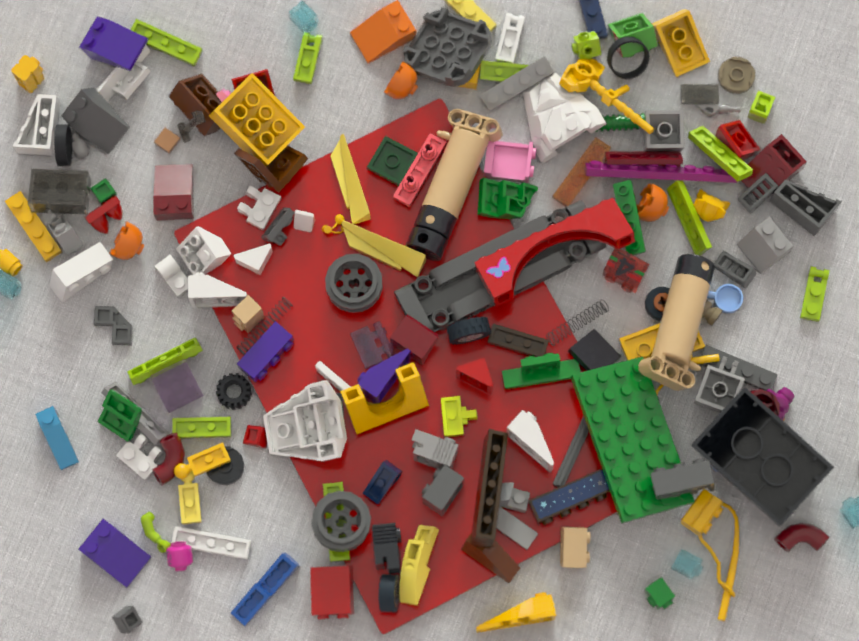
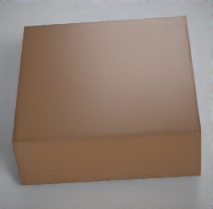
M165 127L155 139L154 144L170 154L181 139Z

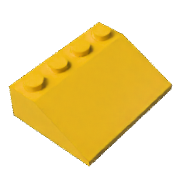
M253 73L209 115L243 151L258 158L265 166H268L305 128Z

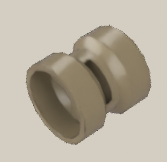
M706 300L702 318L705 317L707 323L712 326L723 310L718 307H712V303Z

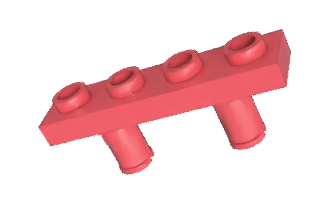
M431 133L429 134L393 195V199L408 207L411 206L445 148L446 141Z

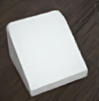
M295 210L294 228L312 232L315 222L314 214Z

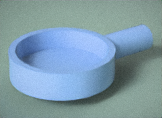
M724 284L716 292L709 291L707 298L714 299L715 306L723 310V313H734L743 303L742 291L733 284Z

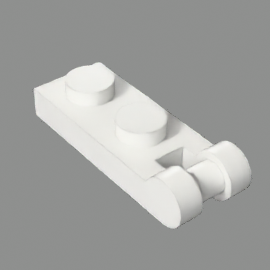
M511 13L506 14L495 57L496 62L514 64L525 16L516 17L512 16ZM510 24H517V27L510 26Z

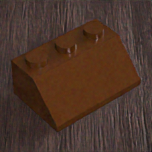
M203 74L178 81L168 97L185 114L186 118L204 136L215 133L220 129L209 117L222 103L216 95L218 92Z

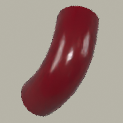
M177 433L169 434L160 441L165 451V459L160 465L153 468L152 472L161 486L175 477L174 468L178 464H184L185 451Z
M798 523L782 530L774 540L786 552H790L800 542L807 543L818 551L830 537L813 524Z

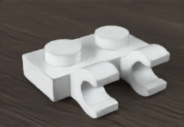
M249 186L246 193L248 197L257 200L255 206L252 209L245 203L240 202L237 209L239 213L248 216L247 223L264 231L281 200V196L265 188L261 193L256 188Z
M141 433L134 444L128 441L116 456L146 481L153 474L152 469L158 466L155 464V461L163 452L157 446L151 450L148 456L140 450L149 441Z

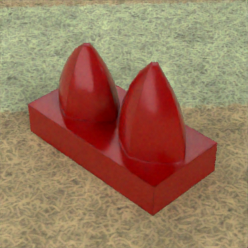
M114 195L84 216L87 223L91 224L97 231L108 234V221L104 213L113 219H122V207L117 196Z

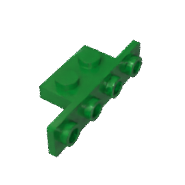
M626 180L614 183L613 189L616 203L634 231L635 242L625 246L627 256H634L645 253L646 249L632 181Z
M547 353L539 357L528 356L520 359L521 368L503 370L502 377L504 388L512 389L569 380L573 374L581 372L576 359L560 361L559 353Z

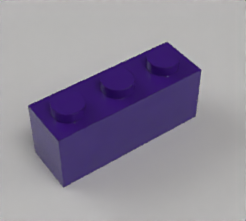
M275 321L238 361V368L255 383L258 379L262 380L268 373L267 369L279 362L281 359L280 355L292 348L294 344L293 336Z

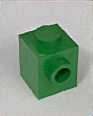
M662 577L644 590L648 596L646 600L652 608L656 607L657 610L663 608L665 610L674 603L672 600L675 598V595Z

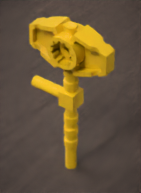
M578 59L575 65H568L559 82V85L568 92H586L590 86L593 91L602 96L601 101L608 107L614 105L619 112L630 118L634 124L640 126L648 134L654 131V128L644 121L640 115L634 113L625 103L617 99L630 90L628 85L613 91L612 89L607 90L598 83L605 69V66L596 59Z

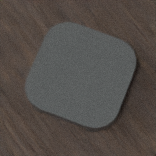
M444 7L430 14L427 12L423 16L424 23L409 47H404L405 63L410 65L417 75L447 86L456 87L467 83L473 77L492 44L491 32L486 22L481 19L476 22L450 13L448 8Z

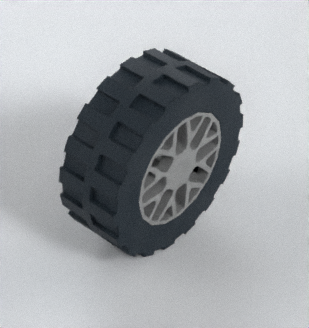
M487 317L465 319L446 328L450 344L473 342L491 334Z

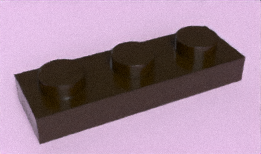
M493 324L488 339L489 344L534 357L545 355L549 342L547 339L497 324Z

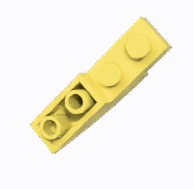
M419 525L414 540H408L400 575L399 597L401 603L418 605L430 571L426 565L439 532L436 527Z

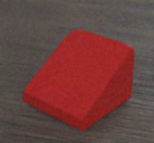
M247 425L243 444L265 449L267 447L265 428Z

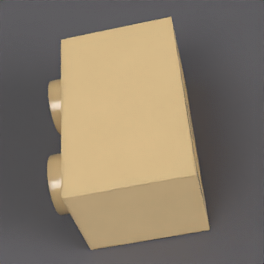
M249 295L232 310L234 324L241 331L245 330L247 333L261 322V319L265 318L262 308Z
M561 527V567L586 568L587 563L590 562V553L587 551V544L590 543V532H587V528Z

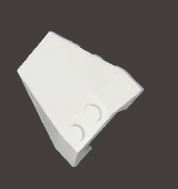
M328 380L307 385L304 387V390L291 396L288 401L281 403L263 415L269 454L317 461H327L341 457L347 440L341 400Z

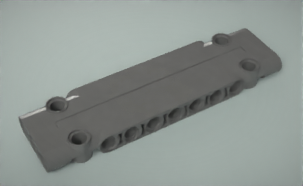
M579 200L563 209H556L547 217L545 215L540 216L434 268L429 272V275L419 276L416 281L394 291L405 316L407 314L433 332L446 329L452 323L468 319L495 306L476 271L474 262L478 261L481 257L495 253L500 248L512 245L517 240H523L534 232H540L552 224H557L558 222L555 221V218L558 216L563 217L565 220L569 216L582 212L587 208L585 203ZM581 239L561 242L544 249L534 256L521 271L515 284L514 296L566 271L572 264L582 262L584 258L606 248V244ZM574 249H579L582 251V254L576 256L572 253V251ZM421 283H426L429 287L421 290L418 286ZM438 316H443L446 318V321L438 323L435 319Z

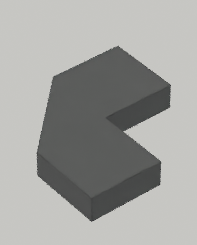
M95 306L94 326H113L112 345L132 346V325L114 306Z

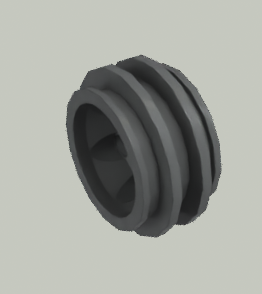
M346 254L336 259L328 268L325 277L326 292L331 302L340 310L350 313L363 312L371 308L380 298L383 289L382 273L377 264L369 257L360 254ZM346 270L351 271L349 275H345L343 272ZM358 270H364L365 273L363 275L358 274ZM338 281H342L343 286L338 287L336 286V283ZM371 281L372 285L370 287H367L365 285V282ZM355 283H358V284H359V287H356V286H355L354 288H351V287H350L351 284H352V285H355ZM347 293L350 296V298L343 295Z
M337 491L327 494L318 501L313 510L312 529L314 536L322 546L331 551L346 552L357 548L365 541L370 531L371 516L368 506L360 497L351 492ZM343 505L344 509L339 511L336 509V506ZM352 510L357 512L356 517L350 516ZM326 512L331 513L332 517L330 519L324 517ZM339 519H343L346 521L343 527H338L336 525V523L339 522ZM357 525L359 529L353 532L351 526ZM331 527L333 532L328 534L325 529ZM339 534H345L346 538H339Z

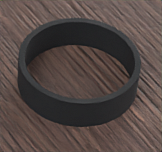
M631 36L616 40L610 46L607 53L609 68L616 76L622 79H632L642 74L647 68L650 58L649 51L643 42ZM632 42L643 46L644 58L638 68L628 73H620L613 69L612 58L620 46Z
M69 124L56 125L54 151L57 166H70L72 162V134Z

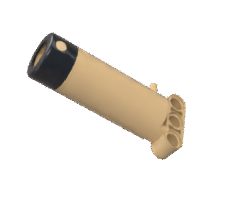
M683 254L678 257L652 356L642 359L639 363L638 368L642 375L675 391L694 386L695 377L693 373L688 371V368L697 372L701 370L699 365L691 361L715 270L714 263L709 259L695 254Z

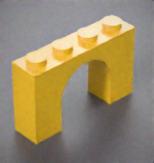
M414 363L395 369L400 387L397 394L386 402L379 404L367 402L359 384L341 391L356 434L429 406L420 375Z

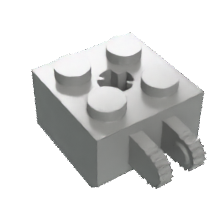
M723 356L719 368L708 365L694 404L721 413L741 391L745 378L734 375L739 361L735 360L732 363L730 373L723 371L727 363V357ZM722 387V391H724V394L721 393L720 395L716 394V391H714V389Z

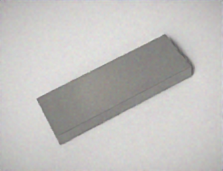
M499 506L496 529L528 550L538 533Z

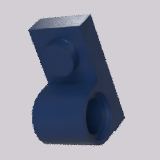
M388 460L383 461L362 494L376 504H380L390 487L396 483L403 471Z

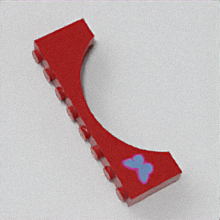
M612 197L601 201L591 208H586L574 216H569L557 224H552L540 232H534L523 240H517L506 248H500L489 256L481 257L474 263L481 281L495 306L498 307L514 299L515 284L521 271L534 256L544 249L561 242L582 239L602 242L619 250L635 242L634 231Z

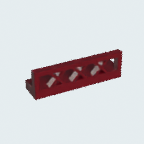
M605 151L604 163L657 164L658 166L674 164L680 167L683 164V158L680 151Z

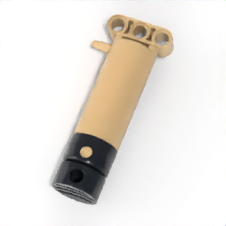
M453 109L448 114V120L453 128L452 133L437 131V136L449 141L416 218L414 228H412L406 243V247L425 254L426 259L433 261L441 260L489 141L496 142L500 140L503 135L502 129L495 119L461 109ZM462 118L461 121L455 122L456 119ZM479 123L477 127H472L473 124ZM492 128H496L494 132H489Z

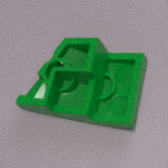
M483 177L479 180L477 215L499 219H520L524 215L526 207L529 206L533 194L537 192L538 186L524 182L516 184L506 180L498 182Z

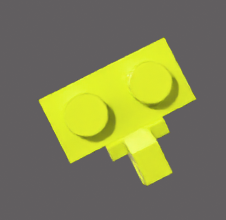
M460 396L441 398L444 436L464 435L463 425H467L469 420L477 419L476 409L466 410V407H461Z

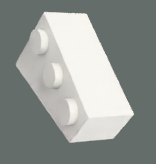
M37 95L28 113V118L20 130V135L13 144L17 154L54 156L55 127L58 125L60 101L57 95Z
M99 242L54 268L49 286L63 303L100 275L109 272L113 258Z

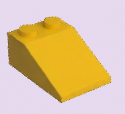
M680 10L652 23L657 41L675 77L710 62L690 10Z

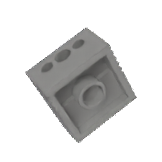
M416 429L412 441H414L412 448H415L413 452L414 461L437 469H442L444 465L452 469L458 454V444H455L456 441L448 437L441 439Z

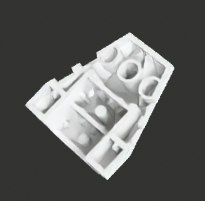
M555 72L523 91L533 148H536V154L542 164L559 154L556 149L586 130L591 134L607 124L598 108L583 95L575 91L568 92L560 86L561 77Z

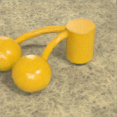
M336 215V224L332 228L330 226L323 225L322 231L324 233L332 232L334 234L344 232L342 226V231H332V229H334L337 226V224H342V221H345L343 215Z

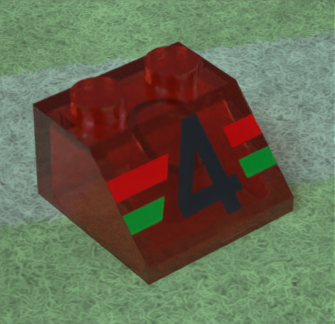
M614 248L602 275L605 276L604 278L608 282L613 284L616 282L621 285V288L626 292L636 293L647 275L650 264L623 249L617 250Z

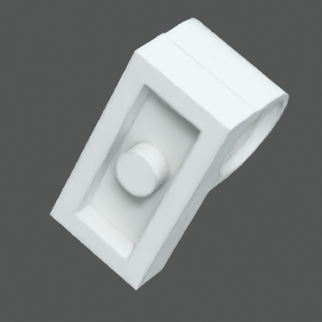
M168 255L155 265V269L178 298L188 291V278L171 255Z

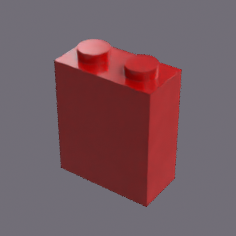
M310 567L311 615L317 616V619L321 620L329 619V615H337V619L349 618L350 614H354L353 567Z

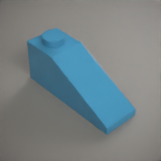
M52 406L36 413L37 420L60 469L63 470L78 463V458L57 410Z

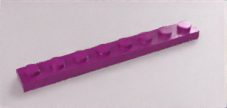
M590 161V163H585L584 169L586 176L737 183L723 168L717 169L712 166L696 168L693 165L677 167L674 164L658 166L657 164H607L600 161Z

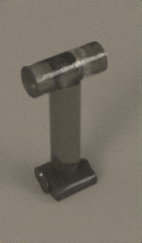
M202 111L192 112L193 118L186 126L184 123L177 125L184 143L191 140L188 133L197 124L206 122Z

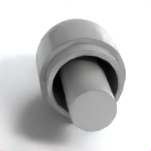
M79 133L72 134L74 155L79 159L86 158L89 153L84 139H81Z

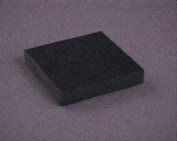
M595 329L568 350L586 371L611 365L621 357Z

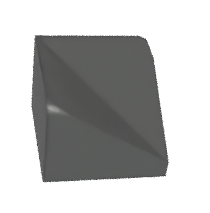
M125 606L112 617L122 634H129L143 622L134 606Z

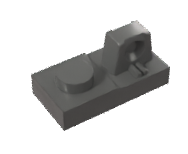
M283 208L261 238L266 242H273L281 246L287 238L281 229L287 227L292 222V216L295 212L290 208Z

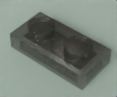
M681 84L680 86L681 104H719L718 84Z

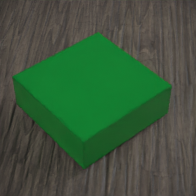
M106 178L90 188L101 204L117 195Z

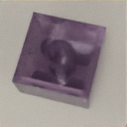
M185 359L150 376L168 413L203 396Z

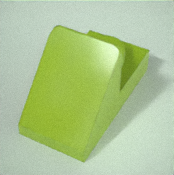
M758 91L748 118L765 124L775 97Z

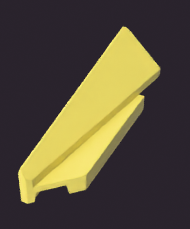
M342 134L331 154V160L347 210L350 209L352 224H357L371 218L345 136Z
M344 220L342 221V227L350 248L399 271L404 268L414 276H419L426 262L425 254Z

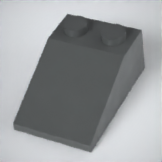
M94 87L81 89L61 115L73 130L107 154L113 150L130 128Z

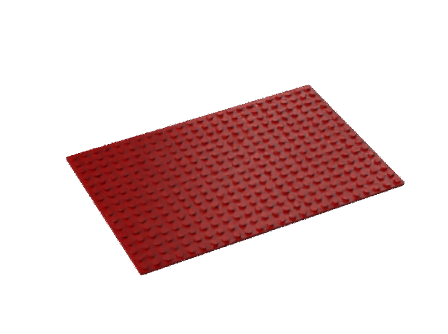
M441 98L347 144L371 218L354 225L406 246L445 148L410 207L393 199V195L399 186L367 170V166L385 136L419 153L430 133L437 136V131L439 130L452 133L453 128L448 120L450 112ZM437 136L438 138H440V139H442V140H444V141H446V142L448 143L449 140H446V139H443V138ZM332 152L299 169L280 192L267 185L257 189L262 193L265 188L281 196V200L264 231L247 223L248 216L238 212L237 208L240 202L245 203L252 209L257 200L245 195L174 232L179 245L198 226L222 238L231 255L220 266L205 275H209L246 292L247 296L249 295L262 308L264 316L271 325L276 321L293 336L294 344L292 348L280 355L281 359L279 362L267 369L268 373L262 380L258 379L255 383L249 378L267 413L281 403L288 401L294 394L304 390V387L326 380L316 371L315 365L319 361L352 387L359 383L357 379L362 372L366 373L369 368L401 352L391 345L390 342L391 335L405 318V314L394 291L416 281L418 277L404 268L399 271L369 257L377 264L382 273L383 283L380 298L371 308L363 312L354 313L340 310L331 302L326 292L325 277L328 268L336 259L346 254L367 256L349 247L344 232L334 234L322 231L323 225L332 228L336 224L335 217L338 214L343 215L345 221L352 224L350 209L347 210L331 160ZM480 166L441 260L433 261L426 259L419 276H427L434 268L514 230L509 219L477 215L479 180L483 177L486 178ZM283 208H290L294 212L295 210L314 214L315 222L312 232L295 229L294 214L292 222L287 227L281 229L287 236L281 246L273 242H266L261 238ZM337 224V226L334 229H332V231H342V224ZM271 244L273 253L261 275L236 263L235 254ZM346 270L343 273L349 275L351 271ZM358 270V274L363 275L365 273L364 270ZM338 281L336 286L342 287L343 282ZM366 281L365 285L367 287H370L372 285V282ZM544 281L515 295L514 299L498 307L493 306L470 317H487L490 329H492L493 324H497L543 339H547L548 333L553 330L559 343L555 341V346L548 342L545 354L559 353L560 361L575 359L568 350L577 343V340L568 324L565 323L566 320ZM355 283V285H350L351 288H354L355 286L359 287L358 283ZM421 283L418 287L421 290H425L429 286L426 283ZM347 293L343 295L350 298V296ZM282 297H285L293 305L292 307L285 302L291 309L281 303L283 302ZM279 303L285 309L284 311L280 307L276 306L277 309L281 312V314L274 310L276 309L275 305H279ZM236 306L212 307L240 360L244 355L236 346H242V343L249 351L250 347L243 342L246 340L252 347L254 344L247 339L250 337L254 343L257 340L250 335L253 333L258 340L261 337L253 331L252 333L251 331L249 333L245 330L241 331L234 324L232 310ZM438 316L435 320L438 323H444L446 318ZM263 320L259 324L264 332L271 327V325ZM564 323L565 326L570 330L571 335H569L564 328ZM561 325V328L565 331L567 338L563 336L560 328L557 327H560ZM255 327L258 333L262 336L264 333ZM556 328L557 331L562 335L563 340H560V338L558 337L555 331ZM447 329L438 330L435 333L439 337L425 363L421 365L412 358L408 363H414L420 375L429 406L356 434L343 400L347 440L341 457L327 461L290 457L315 507L318 501L324 497L323 484L343 482V490L345 492L357 495L368 506L371 516L370 531L362 544L353 550H349L350 561H344L346 566L353 567V580L381 634H387L497 576L461 550L465 541L472 533L484 438L489 429L507 433V427L522 410L526 413L528 411L537 418L536 422L554 461L553 470L551 473L548 472L508 437L502 483L512 482L514 483L513 488L529 492V500L558 488L553 485V481L583 417V412L571 379L505 389L502 371L521 368L520 359H524L529 355L489 344V336L464 344H450ZM549 335V338H550L551 342L554 344L553 339H552L551 336ZM238 346L245 354L247 353L246 350ZM485 358L493 382L491 395L457 379V367ZM579 364L580 372H585L586 370ZM398 379L380 403L390 400L397 394L400 387ZM330 383V385L336 393H341V391H339L334 385ZM460 396L461 407H466V410L476 409L477 419L469 420L467 425H463L464 435L448 437L455 440V444H458V454L452 470L464 477V486L444 515L441 516L424 505L422 500V491L427 484H432L433 475L437 468L414 461L413 452L415 448H412L414 444L412 438L417 429L445 439L441 398ZM365 397V400H366L367 402L373 403L372 401H370L369 399H367V398ZM588 432L565 484L602 469L590 432ZM388 460L403 472L396 483L390 487L381 503L376 504L362 493L382 462ZM610 493L607 494L608 498L600 502L596 500L591 501L588 507L581 510L575 508L571 510L572 513L563 518L559 515L553 518L554 521L543 526L542 523L537 525L529 505H527L525 513L501 507L536 531L538 535L528 550L497 529L495 540L518 565L560 543L561 527L588 528L617 513ZM352 510L350 516L356 517L357 512ZM396 523V528H400L402 541L398 543L400 571L408 540H414L419 525L436 527L439 532L426 565L430 571L418 605L399 602L397 612H381L378 600L379 582L381 575L389 574L387 562L384 563V569H376L372 525ZM357 525L351 526L353 532L359 529ZM400 573V574H390V575H398V576H399V581H400V575H401V573Z

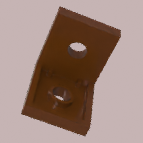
M288 145L268 166H265L258 158L240 148L234 153L259 182L263 181L268 187H273L277 192H280L290 182L292 177L308 160L305 154Z

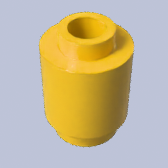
M1 249L0 269L12 277L17 275L23 267L20 263L21 261L9 250Z

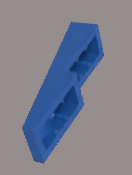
M286 552L282 553L262 578L252 586L236 605L231 614L246 626L300 565Z

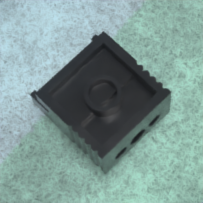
M396 523L372 525L376 569H384V563L387 562L389 574H400L398 543L402 542L400 528H396Z

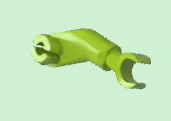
M147 512L140 519L145 536L154 544L157 543L158 550L164 553L171 546V543L160 538L161 536L155 531L152 523L155 517L153 513Z

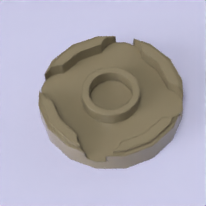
M731 57L721 64L718 71V81L726 91L732 94H741L752 87L755 81V69L747 59Z

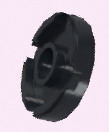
M225 446L231 462L207 471L210 479L219 485L235 483L244 472L243 458L232 447Z

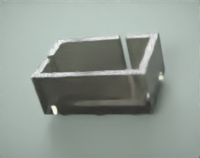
M31 169L28 206L31 213H48V210H51L55 214L88 215L91 186L89 172L86 170Z

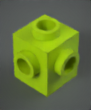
M595 31L581 32L577 36H573L572 51L574 55L577 54L579 59L590 60L595 56L602 55L599 37Z

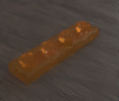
M595 137L552 198L565 207L571 205L591 177L586 176L584 170L585 163H590V161H600L602 163L605 158V151H610L611 147Z

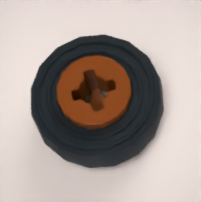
M657 287L647 294L645 309L653 319L661 321L670 288Z

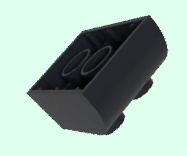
M746 387L733 398L691 444L706 461H710V465L779 527L834 468L831 463Z

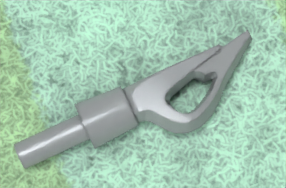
M695 104L697 108L710 117L714 116L717 112H740V107ZM706 109L712 110L713 112L709 113L706 111Z

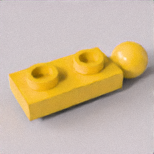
M222 442L187 457L189 464H178L174 468V474L179 479H185L193 471L196 477L231 462Z

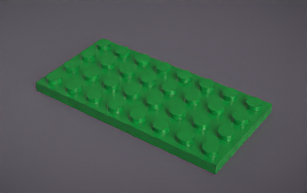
M643 356L571 376L621 524L687 506L695 502L691 492L680 494L677 497L656 500L651 473L661 467H665L666 470L671 469L674 465L681 463L652 380L642 375L639 371V363L644 359Z

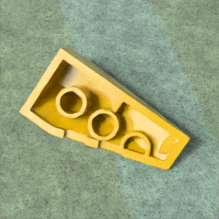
M546 592L537 593L535 597L477 626L476 631L480 633L553 621L556 618L552 595H547Z

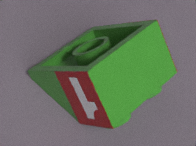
M643 13L608 24L614 42L622 37L631 36L641 40L648 51L658 46L654 26ZM632 42L620 46L617 51L624 58L632 57L642 51L644 52L642 45Z

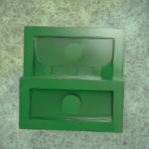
M110 389L102 404L104 409L97 422L125 441H131L137 429L142 408L113 389Z

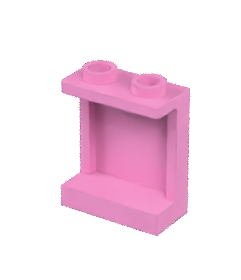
M489 141L486 151L484 176L488 179L529 183V177H533L534 173L531 159H535L536 148H533V142L519 144Z

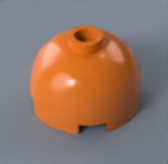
M402 62L383 93L394 99H404L409 94L413 96L418 88L416 85L417 73L410 65Z
M649 183L641 191L640 196L642 198L639 205L637 204L639 219L645 222H653L661 216L664 217L669 209L665 191L657 185Z
M126 221L125 227L122 226L114 240V249L111 248L109 254L121 260H129L135 254L140 255L144 248V244H142L143 235L140 229Z

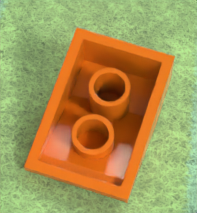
M396 0L381 8L352 30L350 34L369 64L412 41L416 35V29L400 2Z

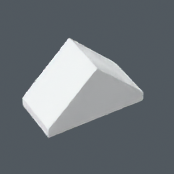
M267 244L235 254L234 258L237 264L261 275L273 251L271 244Z

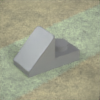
M512 482L502 483L499 506L525 513L530 493L513 488L514 483Z

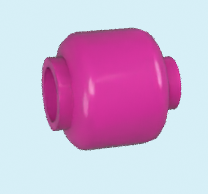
M185 541L173 542L167 548V564L175 568V571L187 570V566L193 563L192 547L186 544Z

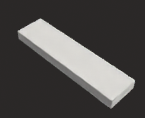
M177 526L174 527L171 543L185 541L195 551L248 560L252 543L251 540Z

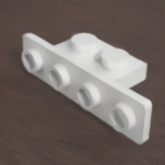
M146 45L131 71L116 67L97 89L107 102L115 93L128 99L151 71L141 64L151 52Z

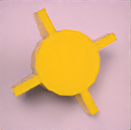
M699 189L693 205L702 220L711 222L724 218L730 202L721 201L712 195H708L703 189Z

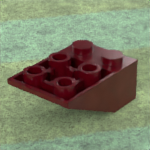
M781 134L747 164L753 169L752 175L741 181L749 188L767 173L780 186L785 179L789 181L803 170L807 161ZM765 180L762 182L768 190L771 188ZM758 186L757 189L760 191L762 195H764L765 192L762 190L760 186ZM753 191L752 194H753L757 199H759V197H758V196L756 195V193Z

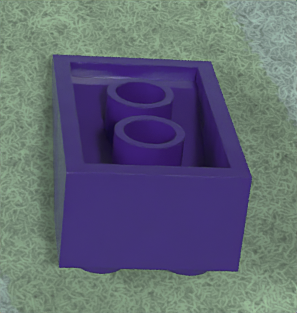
M97 16L79 48L90 59L131 71L148 39L111 20Z
M407 348L369 368L366 373H361L357 382H359L362 393L367 399L375 404H379L398 379L395 369L408 365L411 361V350Z
M104 518L78 549L126 588H128L151 559L149 554Z

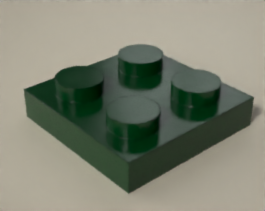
M385 136L369 162L367 170L399 186L418 153Z

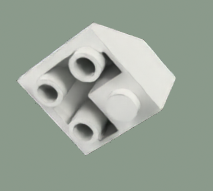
M199 226L176 248L192 274L197 272L207 274L220 266L231 255L222 238Z

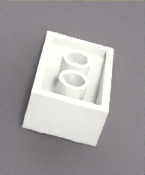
M197 272L193 273V275H188V299L192 308L237 306L247 297L246 292L204 273Z
M522 410L507 427L508 437L551 473L554 461L536 422L537 418L529 411L526 413Z

